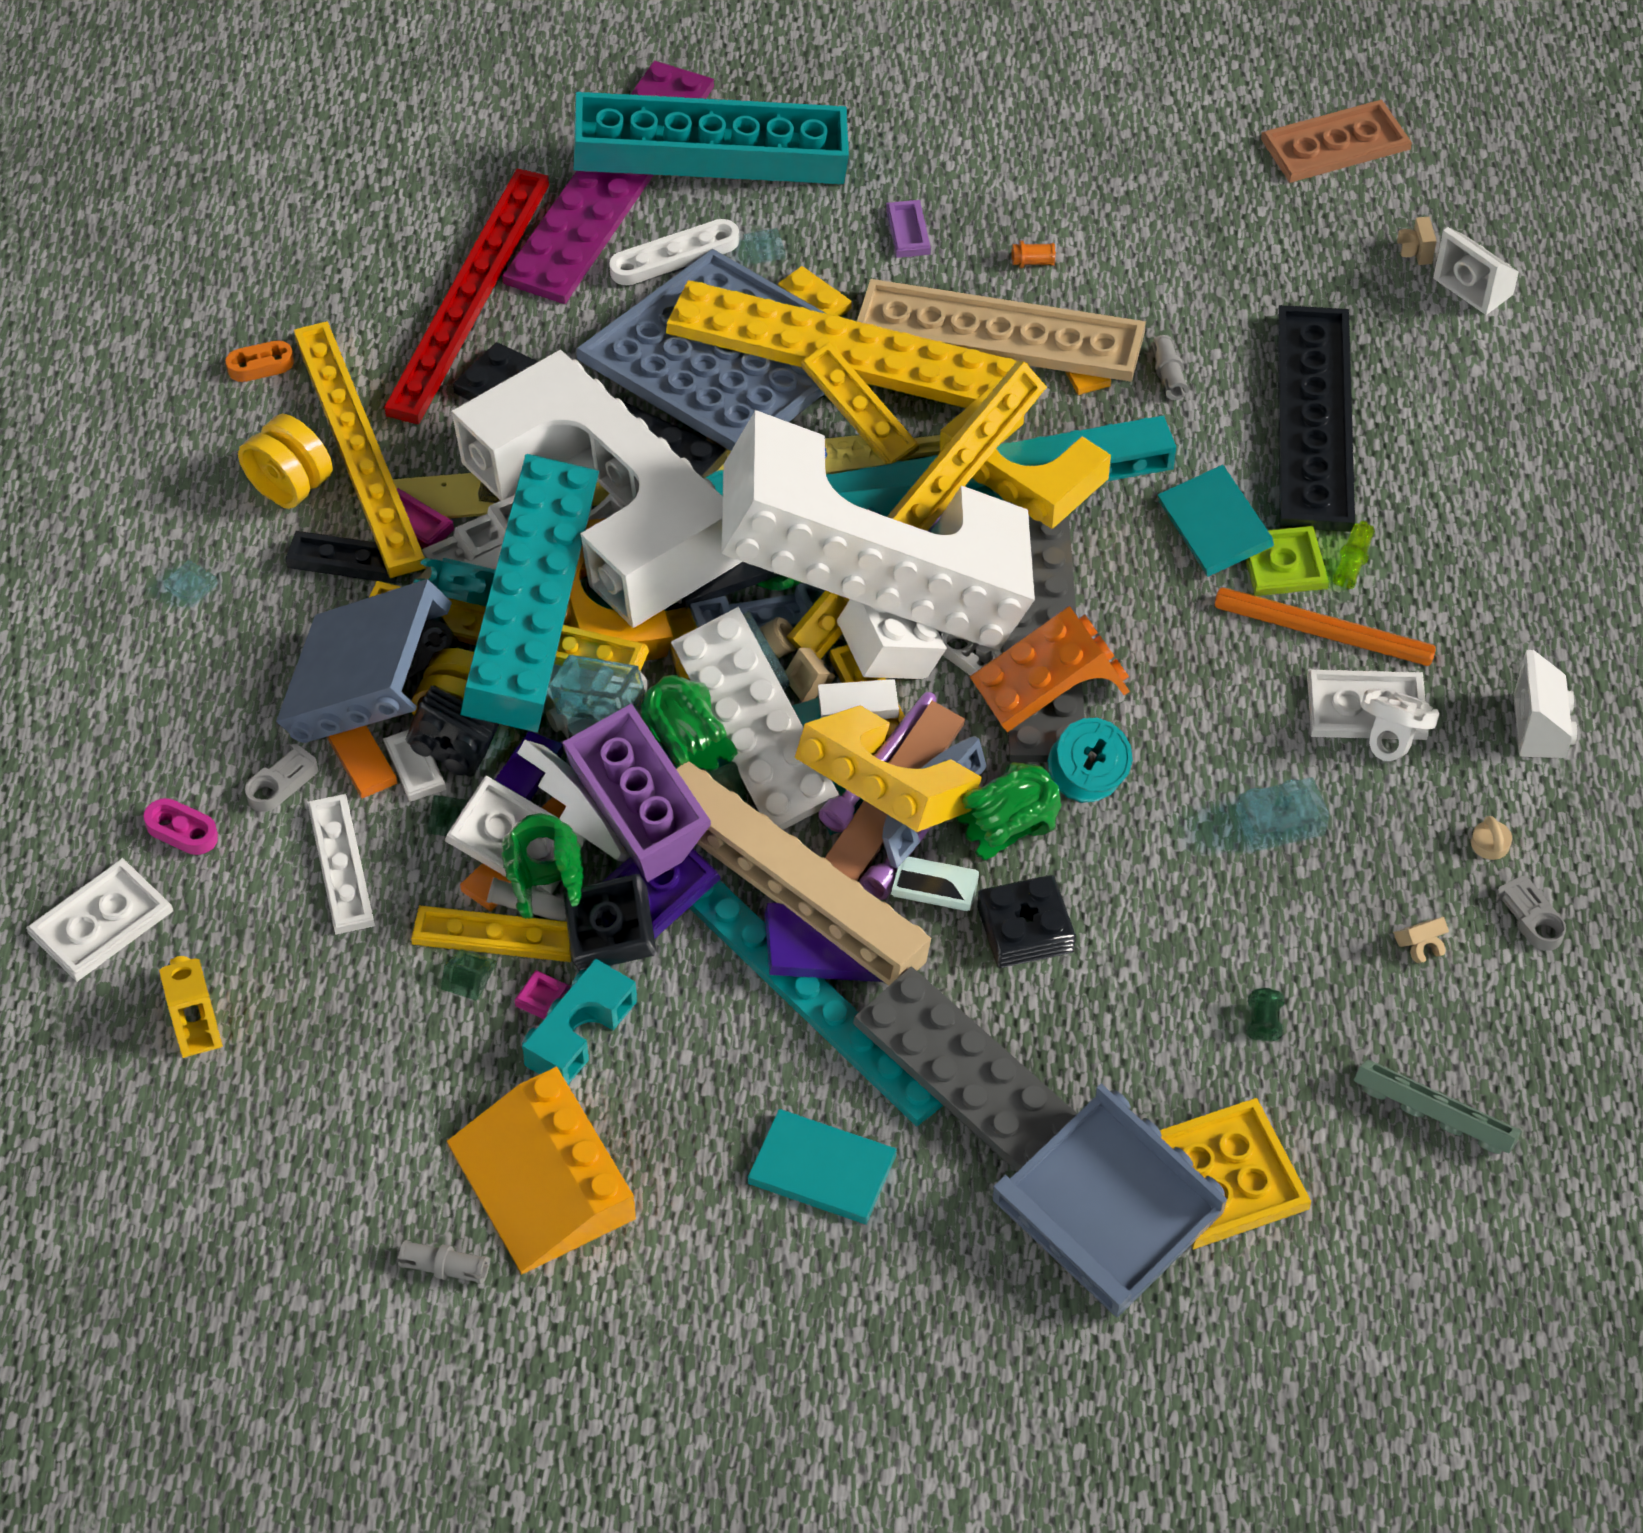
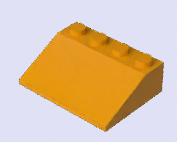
M557 1066L518 1084L447 1140L450 1150L521 1275L636 1219L633 1193Z

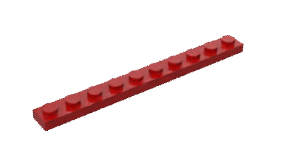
M519 168L515 170L384 406L386 417L417 425L420 424L549 187L548 175Z

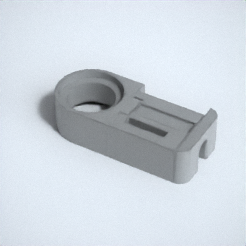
M298 744L290 745L291 751L269 769L266 767L262 768L248 780L245 785V793L249 806L259 812L271 811L278 807L318 773L316 758ZM260 788H271L275 791L270 798L264 800L256 799L253 796Z
M1520 876L1499 887L1496 902L1502 900L1519 920L1518 929L1531 945L1543 951H1551L1561 945L1566 932V924L1527 876ZM1540 925L1550 926L1556 931L1557 936L1549 939L1543 938L1537 934L1535 928Z

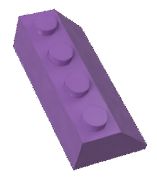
M632 703L563 741L570 766L646 882L682 863L710 827L711 820Z

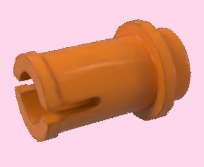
M1020 240L1019 244H1012V265H1019V268H1024V265L1051 266L1055 264L1056 252L1054 243L1024 244V241Z

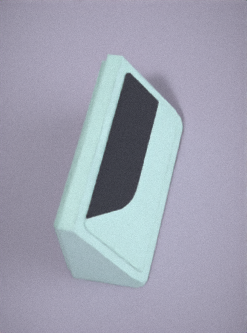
M908 856L898 867L891 895L893 897L970 911L976 896L979 871Z

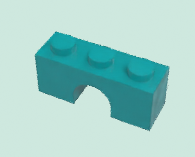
M595 959L587 970L582 969L579 971L562 999L557 998L551 1004L547 1017L537 1028H531L525 1035L522 1042L525 1066L538 1074H542L557 1066L569 1085L589 1061L587 1040L576 1034L574 1030L584 1023L597 1022L614 1031L637 1003L636 982L598 959Z

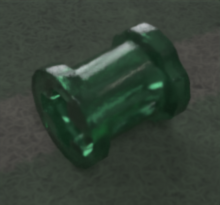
M1270 988L1255 989L1248 995L1247 1002L1251 1008V1021L1246 1026V1033L1253 1040L1277 1041L1283 1036L1284 1032L1283 1025L1280 1023V1009L1285 1004L1284 995L1280 991Z

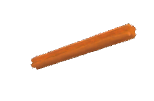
M1221 587L1218 590L1215 598V607L1217 609L1424 666L1431 665L1436 651V646L1430 643Z

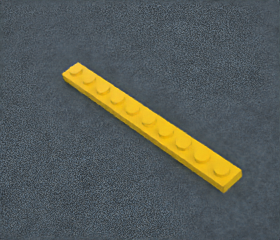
M328 321L294 329L296 343L389 577L393 578L426 569L421 564L425 557Z
M1017 361L887 517L925 531L930 529L945 511L960 486L965 487L1047 388L1025 361ZM825 590L786 638L797 649L811 648L816 656L822 659L842 635L837 619L850 599Z

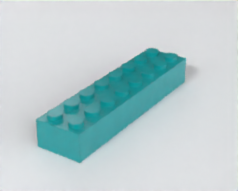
M576 92L574 111V171L828 184L845 183L849 159L846 106Z
M525 454L465 687L461 715L538 733L582 549L580 533L584 532L587 528L599 470Z

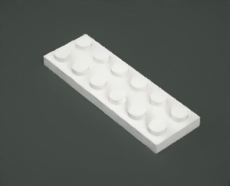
M739 607L671 642L690 680L704 683L709 689L713 716L724 724L727 738L737 748L738 754L732 761L759 813L767 815L774 824L784 830L819 812L829 799L840 796L832 780L794 758L803 726Z

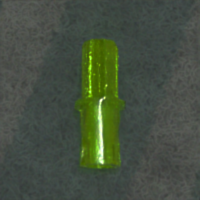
M1360 521V523H1356L1353 526L1347 544L1340 549L1341 560L1332 579L1333 583L1337 586L1343 587L1346 579H1348L1346 587L1347 589H1353L1356 586L1362 565H1365L1369 560L1368 549L1375 529L1367 521Z

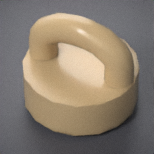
M776 617L761 626L757 632L758 644L763 653L771 659H779L796 650V647L786 638L793 630V627L787 620Z
M1486 816L1484 822L1479 823L1474 828L1471 838V845L1475 853L1489 860L1504 857L1509 852L1512 842V834L1508 827L1501 822H1497L1493 816Z

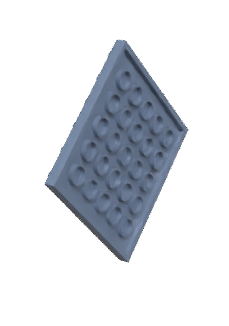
M714 249L708 251L577 348V360L732 451L755 410L790 422L824 394L802 367L666 334L667 321L688 280L825 313Z

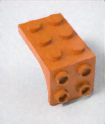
M1070 606L969 676L1006 732L1015 728L1076 684L1089 679H1107L1115 683L1123 695L1130 692L1123 682L1129 678L1124 668L1117 659L1109 662L1110 659L1115 657L1100 635L1094 639L1092 638L1098 633L1085 614L1078 618Z

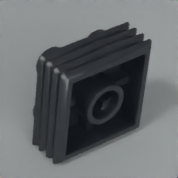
M432 685L418 706L405 740L416 754L423 757L431 756L441 761L453 774H465L468 777H472L485 758L499 724L461 715L463 700Z
M640 874L582 886L580 902L574 907L571 906L567 890L563 892L571 959L578 971L582 969L587 970L595 959L608 966L651 957L656 954L647 885ZM614 918L616 921L613 925L607 927L609 924L608 920Z
M1046 875L978 891L977 908L997 967L1004 968L1074 952L1076 934L1054 875Z

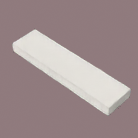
M346 794L307 802L335 935L375 926Z

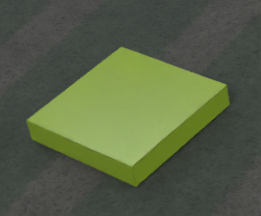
M1313 526L1268 530L1273 537L1274 546L1245 559L1255 596L1328 589L1329 580Z

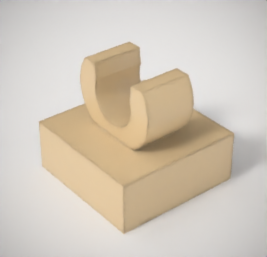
M1418 217L1415 220L1414 230L1401 229L1398 232L1397 243L1402 244L1400 254L1402 257H1413L1416 255L1418 265L1432 264L1437 242L1430 217Z
M799 648L783 675V678L802 702L815 699L818 695V685L831 684L835 678V675L829 673L824 666L825 662L819 659L811 648Z
M1444 917L1430 919L1393 932L1399 947L1412 945L1410 954L1416 963L1426 961L1423 952L1426 944L1432 948L1436 957L1445 955V945L1437 938V936L1449 932Z

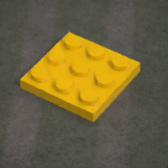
M1257 1098L1160 1130L1161 1138L1172 1149L1174 1147L1182 1149L1192 1160V1167L1204 1178L1210 1176L1215 1179L1223 1188L1224 1196L1227 1198L1224 1213L1191 1245L1193 1250L1310 1209L1311 1200Z

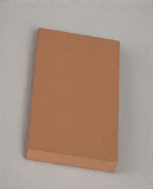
M1382 99L1261 133L1262 142L1289 183L1411 150L1412 145L1411 140Z

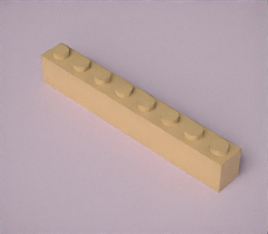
M689 761L676 769L711 820L710 827L696 844L776 903L784 904L887 985L892 984L911 966L918 971L926 963L931 937L921 927L903 918L888 903L877 899L866 891L859 882L844 875L833 867L826 858L820 857L811 851L797 837L789 835L774 824L767 815L759 813L745 803L738 794L729 791L715 781L706 771L700 770Z

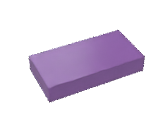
M920 200L886 203V212L896 258L931 255V246Z

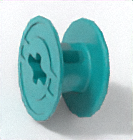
M1082 718L1070 724L1060 735L1059 739L1051 747L1047 762L1049 775L1059 786V791L1069 799L1086 803L1096 802L1111 795L1129 775L1133 757L1131 745L1124 732L1112 722L1100 718ZM1090 751H1093L1097 755L1092 763L1093 766L1087 770L1083 765L1088 758L1087 755Z

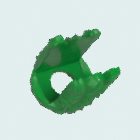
M670 675L664 676L656 685L645 692V698L641 704L640 717L657 742L663 744L668 750L671 760L677 767L689 761L700 770L715 772L720 767L718 759L721 758L730 762L738 754L734 743L727 738L724 724L713 716L710 692L704 683Z
M1012 762L1007 765L1004 775L990 781L982 788L968 791L963 796L962 803L964 808L971 809V811L957 816L958 823L969 825L966 829L965 837L970 843L979 841L980 845L975 853L982 861H986L996 856L999 851H1003L1008 846L1013 845L1017 840L1023 839L1026 835H1045L1056 828V817L1062 806L1059 786L1051 779L1049 773L1043 767L1036 766L1035 764Z
M542 813L527 815L515 825L509 834L504 836L501 845L503 851L501 856L506 878L511 881L513 893L517 898L516 908L523 918L531 919L533 918L532 886L549 885L562 880L564 887L567 888L571 906L574 907L579 904L581 899L584 875L582 873L583 867L581 866L583 862L580 855L581 845L577 841V835L572 831V828L554 816ZM537 838L554 840V858L549 861L535 860L527 853V847L531 841Z

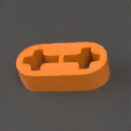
M280 340L239 348L230 352L226 357L228 375L231 379L238 382L282 374L290 370L294 364L293 351L290 344ZM280 355L281 359L275 360L273 356ZM245 363L246 367L240 368L239 364Z

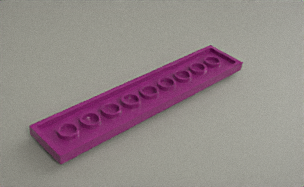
M654 60L630 95L706 99L714 88V79ZM576 171L503 274V284L566 304L654 175Z

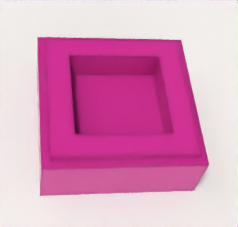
M535 970L515 998V1006L545 1019L551 1004L557 998L562 999L571 986Z

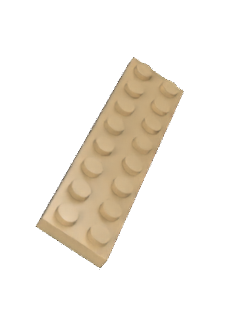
M870 279L857 319L858 322L873 324L878 327L905 332L935 341H942L967 349H975L1016 361H1025V363H1028V366L1132 382L1146 323V321L875 279Z

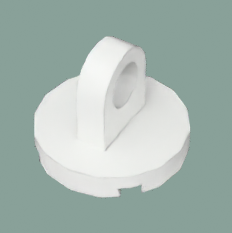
M1368 689L1364 693L1360 706L1365 711L1376 716L1369 744L1371 751L1379 759L1393 761L1402 758L1411 747L1416 728H1435L1440 713L1437 709L1432 710L1433 707L1429 706L1427 702L1398 692H1390L1389 698L1380 696V689ZM1386 731H1392L1398 737L1399 746L1395 752L1388 751L1382 744V736Z

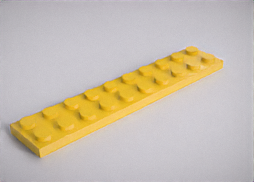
M691 280L687 281L666 326V334L798 367H801L803 359L830 341L865 383L964 408L972 404L996 382H1000L1017 362L1011 358H1004L975 349H967L942 341H935Z

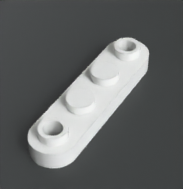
M717 219L618 252L610 259V276L618 284L633 285L687 267L711 249L721 254L731 252L739 244L738 226L730 220Z

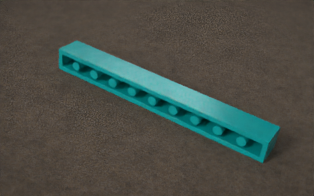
M1163 415L1118 424H1108L1090 429L1074 430L1045 437L1040 436L1017 442L1002 443L996 448L1004 458L1013 463L1024 466H1039L1058 458L1083 436L1111 454L1109 478L1107 481L1174 470L1177 447ZM938 455L904 462L899 461L882 466L861 468L848 472L826 474V477L836 492L909 486L915 484ZM973 478L965 485L967 488L1004 500L998 493L986 485L976 482Z

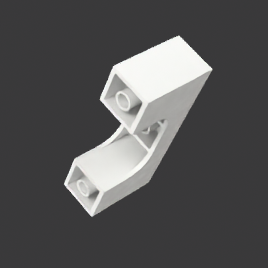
M562 350L553 353L452 410L462 464L499 500L515 495L525 454L599 470L597 482L620 502L624 508L580 533L588 583L632 628L743 562L722 554L723 496L716 491L712 482L707 478L703 479L697 474L686 458H680L675 454L665 439L654 435L643 419L633 416L619 398L612 397L598 379L591 378L576 359H570Z
M756 410L724 463L723 555L1000 651L1035 600L1028 510L961 485L931 532L863 509L845 500L830 485L825 473V435Z

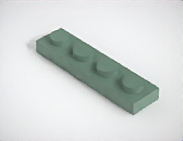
M1369 1059L1359 1067L1354 1079L1355 1082L1363 1085L1362 1090L1368 1095L1382 1100L1387 1096L1401 1103L1400 1108L1408 1114L1423 1118L1424 1115L1440 1121L1439 1127L1458 1136L1466 1133L1478 1139L1477 1144L1492 1153L1501 1154L1504 1151L1509 1154L1515 1147L1522 1132L1511 1125Z

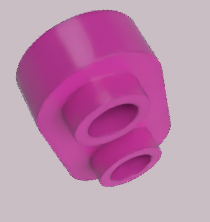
M169 798L158 799L149 804L145 809L144 821L148 833L154 838L192 855L205 854L212 850L218 842V832L214 820L208 815ZM164 820L172 821L168 825H160ZM197 835L204 836L200 839H193Z

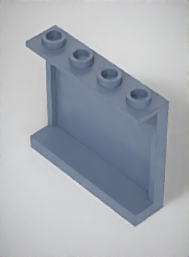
M426 579L316 614L276 722L293 739L298 742L307 743L415 711L417 706L401 692L425 621L447 615L452 602L433 583Z
M1101 1083L1096 1089L1095 1098L1011 1178L1005 1175L994 1185L993 1201L1118 1318L1224 1213L1227 1198L1224 1196L1223 1188L1215 1179L1210 1176L1204 1178L1192 1167V1160L1182 1149L1178 1147L1172 1149L1161 1138L1162 1134L1154 1123L1147 1118L1141 1120L1130 1110L1129 1102L1120 1092L1116 1090L1110 1092Z

